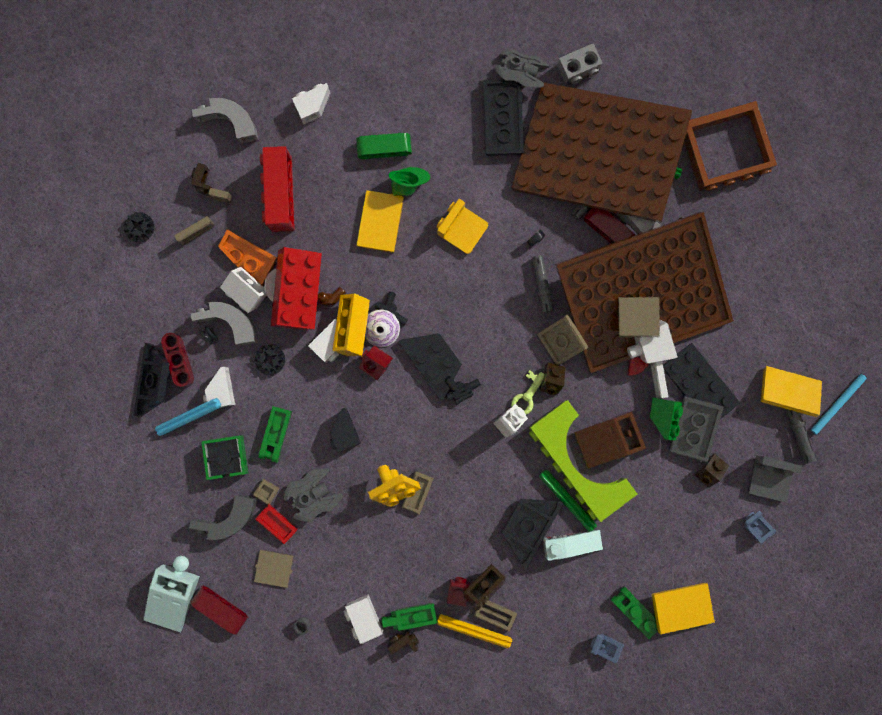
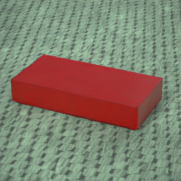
M270 504L255 518L256 521L283 544L297 531V528Z

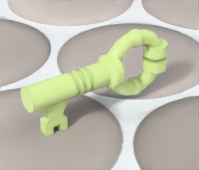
M529 370L528 373L530 375L527 374L526 377L531 378L533 383L526 393L518 394L513 398L511 407L520 398H523L529 403L527 409L523 410L525 415L532 411V397L544 381V373L542 372L539 375H534Z

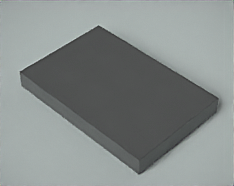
M684 396L682 403L683 414L679 418L678 425L680 432L678 437H676V441L672 440L669 452L708 462L724 407Z

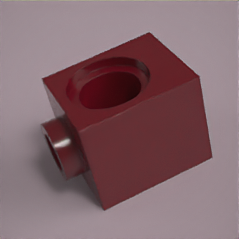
M373 346L370 351L365 350L360 358L362 363L359 368L378 381L387 370L393 358L376 346Z

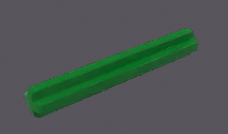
M544 470L539 475L543 482L589 532H592L597 527V524L548 470Z

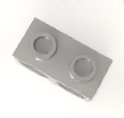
M590 44L560 57L557 67L567 85L569 83L576 84L585 76H595L599 73L603 63L594 44ZM585 60H590L593 64L588 65L585 63ZM573 67L576 72H570L567 68Z

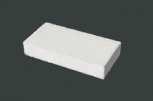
M662 361L650 363L656 398L668 397L663 363Z

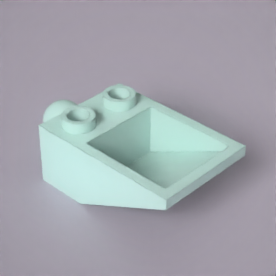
M185 556L176 557L173 561V567L162 564L155 570L149 588L144 621L177 632L182 631L190 602L200 577L185 572L189 566V560Z

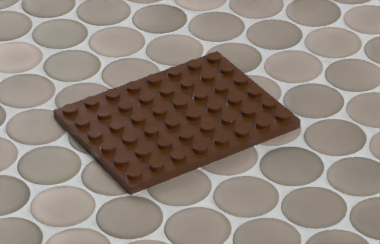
M544 83V86L540 88L524 143V154H521L512 190L662 223L692 110Z
M704 212L690 215L555 264L573 323L589 347L583 351L590 373L631 359L627 348L636 345L634 337H619V298L659 297V318L668 324L673 343L734 321Z

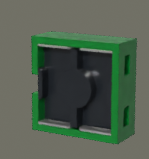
M243 435L201 441L206 480L226 477L225 474H230V476L248 474Z

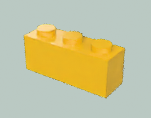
M355 293L340 295L332 351L345 356H362L369 299Z

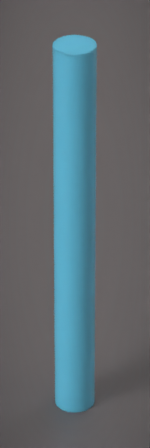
M860 374L810 431L817 435L867 378Z

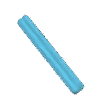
M218 398L212 399L156 426L157 435H164L220 408V400Z

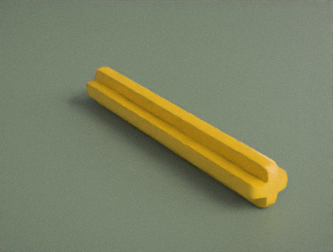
M440 614L437 620V625L507 649L510 648L512 643L511 637Z

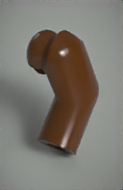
M340 286L333 294L320 292L318 294V301L322 305H335L340 300V295H345L346 292Z

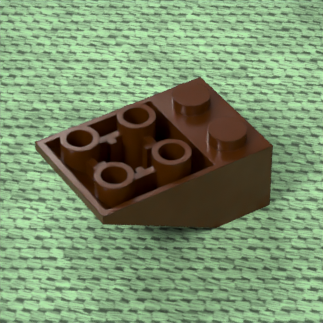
M632 412L620 414L574 432L587 468L646 449Z

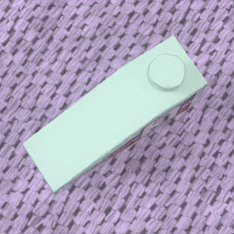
M600 530L544 537L543 539L545 558L547 560L568 558L603 550Z

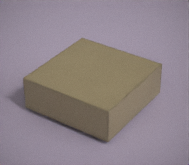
M213 188L209 190V196L213 200L231 203L233 196L229 192Z
M262 479L253 496L268 505L272 503L280 488L266 479Z

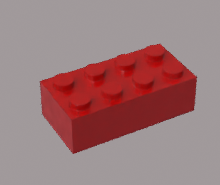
M286 146L262 147L263 154H260V164L263 166V173L260 174L261 184L264 185V192H261L262 204H265V211H262V221L272 232L295 231L292 157Z
M287 247L278 250L271 326L307 331L315 329L322 253Z

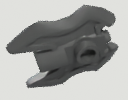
M515 49L506 50L499 54L502 62L501 65L495 67V70L504 80H513L525 87L544 86V83L535 77L538 68H549V64L534 55L521 54Z
M329 469L311 470L304 478L299 481H291L288 484L284 493V500H290V497H293V503H291L293 508L300 510L299 513L294 514L293 517L295 519L312 522L318 514L332 511L343 498L342 493L324 497L330 493L325 483L316 485L329 473Z

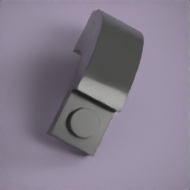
M236 495L232 511L226 520L213 522L193 519L190 520L189 528L195 529L194 532L206 534L208 531L207 540H219L232 536L243 529L251 520L255 512L257 498Z

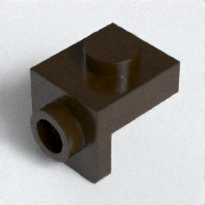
M197 163V167L192 171L191 185L196 189V192L207 195L210 188H212L205 184L210 169L201 163Z
M547 362L544 371V382L540 386V391L546 392L549 395H558L564 387L566 367Z
M714 453L709 457L708 462L705 463L703 468L695 473V476L707 487H711L720 482L729 465Z
M408 630L401 635L397 633L389 639L390 643L387 649L391 654H394L406 644H409L414 652L418 651L417 644H419V641L414 633L410 634Z

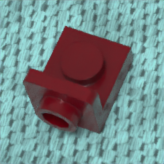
M455 577V579L450 580L447 597L448 604L466 607L467 600L464 598V591L470 586V582H466V578Z

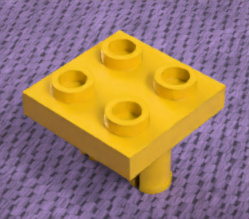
M382 465L377 469L382 484L369 491L368 494L371 500L392 507L397 505L400 500L414 496L415 492L420 490L421 487L419 482L402 474L399 475L398 470H390L389 466Z

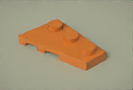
M226 230L218 246L238 268L242 267L257 282L264 286L267 275L272 271L277 261L276 256L230 230Z

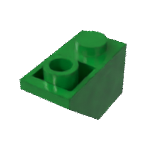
M653 398L650 418L665 440L676 441V437H678L680 427L678 426L679 418L683 414L682 402Z

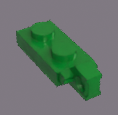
M434 602L391 611V616L382 617L383 628L393 626L394 630L398 629L399 631L437 623Z

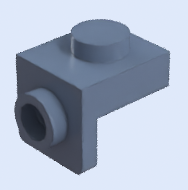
M758 511L756 514L752 512L745 518L744 527L762 545L776 534V530L762 517L761 511Z
M598 634L592 640L591 653L594 655L598 654L617 663L624 644L604 634Z

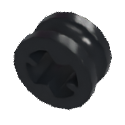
M208 326L205 327L204 331L201 330L199 332L210 345L213 344V340L218 339L217 335Z

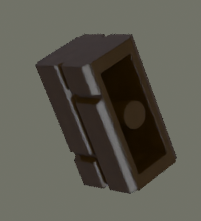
M491 564L464 591V598L478 611L497 592V589L504 585L506 577Z

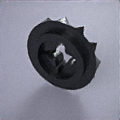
M134 212V214L127 216V220L123 222V231L134 242H144L154 232L152 218L143 212ZM134 222L138 224L142 223L141 228L144 232L139 231L138 229L134 230L136 228Z
M275 345L262 346L256 352L254 359L256 368L266 375L277 374L285 365L284 352ZM265 353L269 356H276L272 360L274 367L270 363L263 364L267 359Z

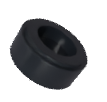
M540 230L527 241L529 246L534 247L545 237L544 232Z

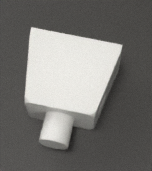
M660 320L659 337H634L636 345L627 348L631 359L640 356L641 360L646 363L677 358L668 324Z

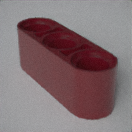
M591 208L583 218L586 224L610 244L635 236L629 228L608 211Z
M166 333L162 337L161 344L166 360L170 363L169 370L172 380L179 387H190L194 382V375L183 340L179 335ZM175 337L176 344L170 347L169 340ZM180 355L182 361L179 365H175L174 359ZM182 374L187 375V381L184 384L180 382Z
M201 586L190 602L196 610L235 635L238 634L248 619L246 613L206 586Z

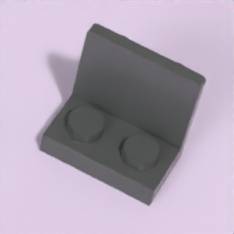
M756 456L748 493L787 502L793 473L801 474L802 466L764 456Z

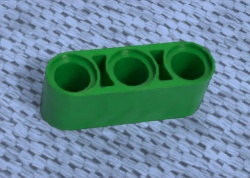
M409 133L369 135L356 138L358 159L399 157L412 154L411 136Z

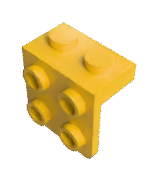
M458 199L456 203L452 202L449 206L447 217H442L436 226L438 228L437 235L464 253L470 254L488 228V222L465 208V202Z

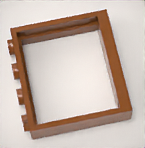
M757 101L690 120L684 143L699 191L704 189L712 191L721 184L729 186L736 183L735 180L738 179L746 181L754 178L753 175L756 174L764 176L767 173H771V169L777 166ZM749 115L764 163L708 179L693 131Z

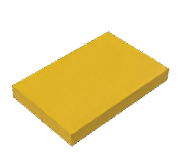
M366 190L357 247L394 253L404 196H394L392 194Z
M766 366L763 372L761 402L818 417L820 415L822 381Z
M700 583L652 594L659 634L715 623L708 583Z

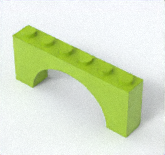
M565 400L528 427L531 430L529 435L535 442L539 441L543 446L540 450L546 457L550 456L554 461L552 463L554 469L558 473L562 472L566 477L563 480L570 489L573 487L577 492L575 495L577 500L581 504L585 503L589 508L587 510L589 516L593 520L597 519L599 522H602L634 498L637 492L626 478L622 477L611 483H595L583 477L574 468L567 453L566 438L570 425L579 415L570 402Z

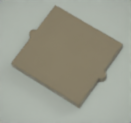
M260 550L258 563L255 565L256 574L254 582L288 588L290 574L293 572L291 567L294 555Z

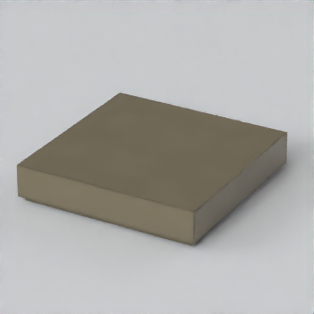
M659 297L619 298V337L660 336Z
M566 315L537 334L556 365L564 363L589 348L569 315Z

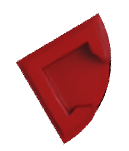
M639 357L630 359L628 376L641 373L649 363L642 361Z

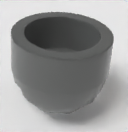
M306 617L297 619L294 623L295 632L300 635L306 634L311 626L310 620ZM302 623L305 624L303 628L300 627Z

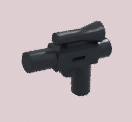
M389 291L385 304L378 301L374 308L391 312L396 316L399 323L405 326L408 319L396 312L397 307L393 303L396 294Z
M451 376L446 377L444 380L451 389V392L447 393L446 396L449 401L454 399L456 405L473 396L472 389L481 385L478 379L465 384L460 381L455 383Z

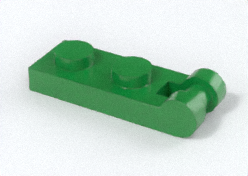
M272 406L258 458L263 460L267 458L271 459V462L278 463L292 411ZM268 446L275 447L274 452L268 451Z
M623 586L620 589L621 592L610 600L650 639L658 631L656 618ZM627 597L629 601L623 605L621 602Z

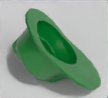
M408 167L392 171L388 174L391 179L392 194L394 196H410L419 185L425 184L430 180V174L418 167Z

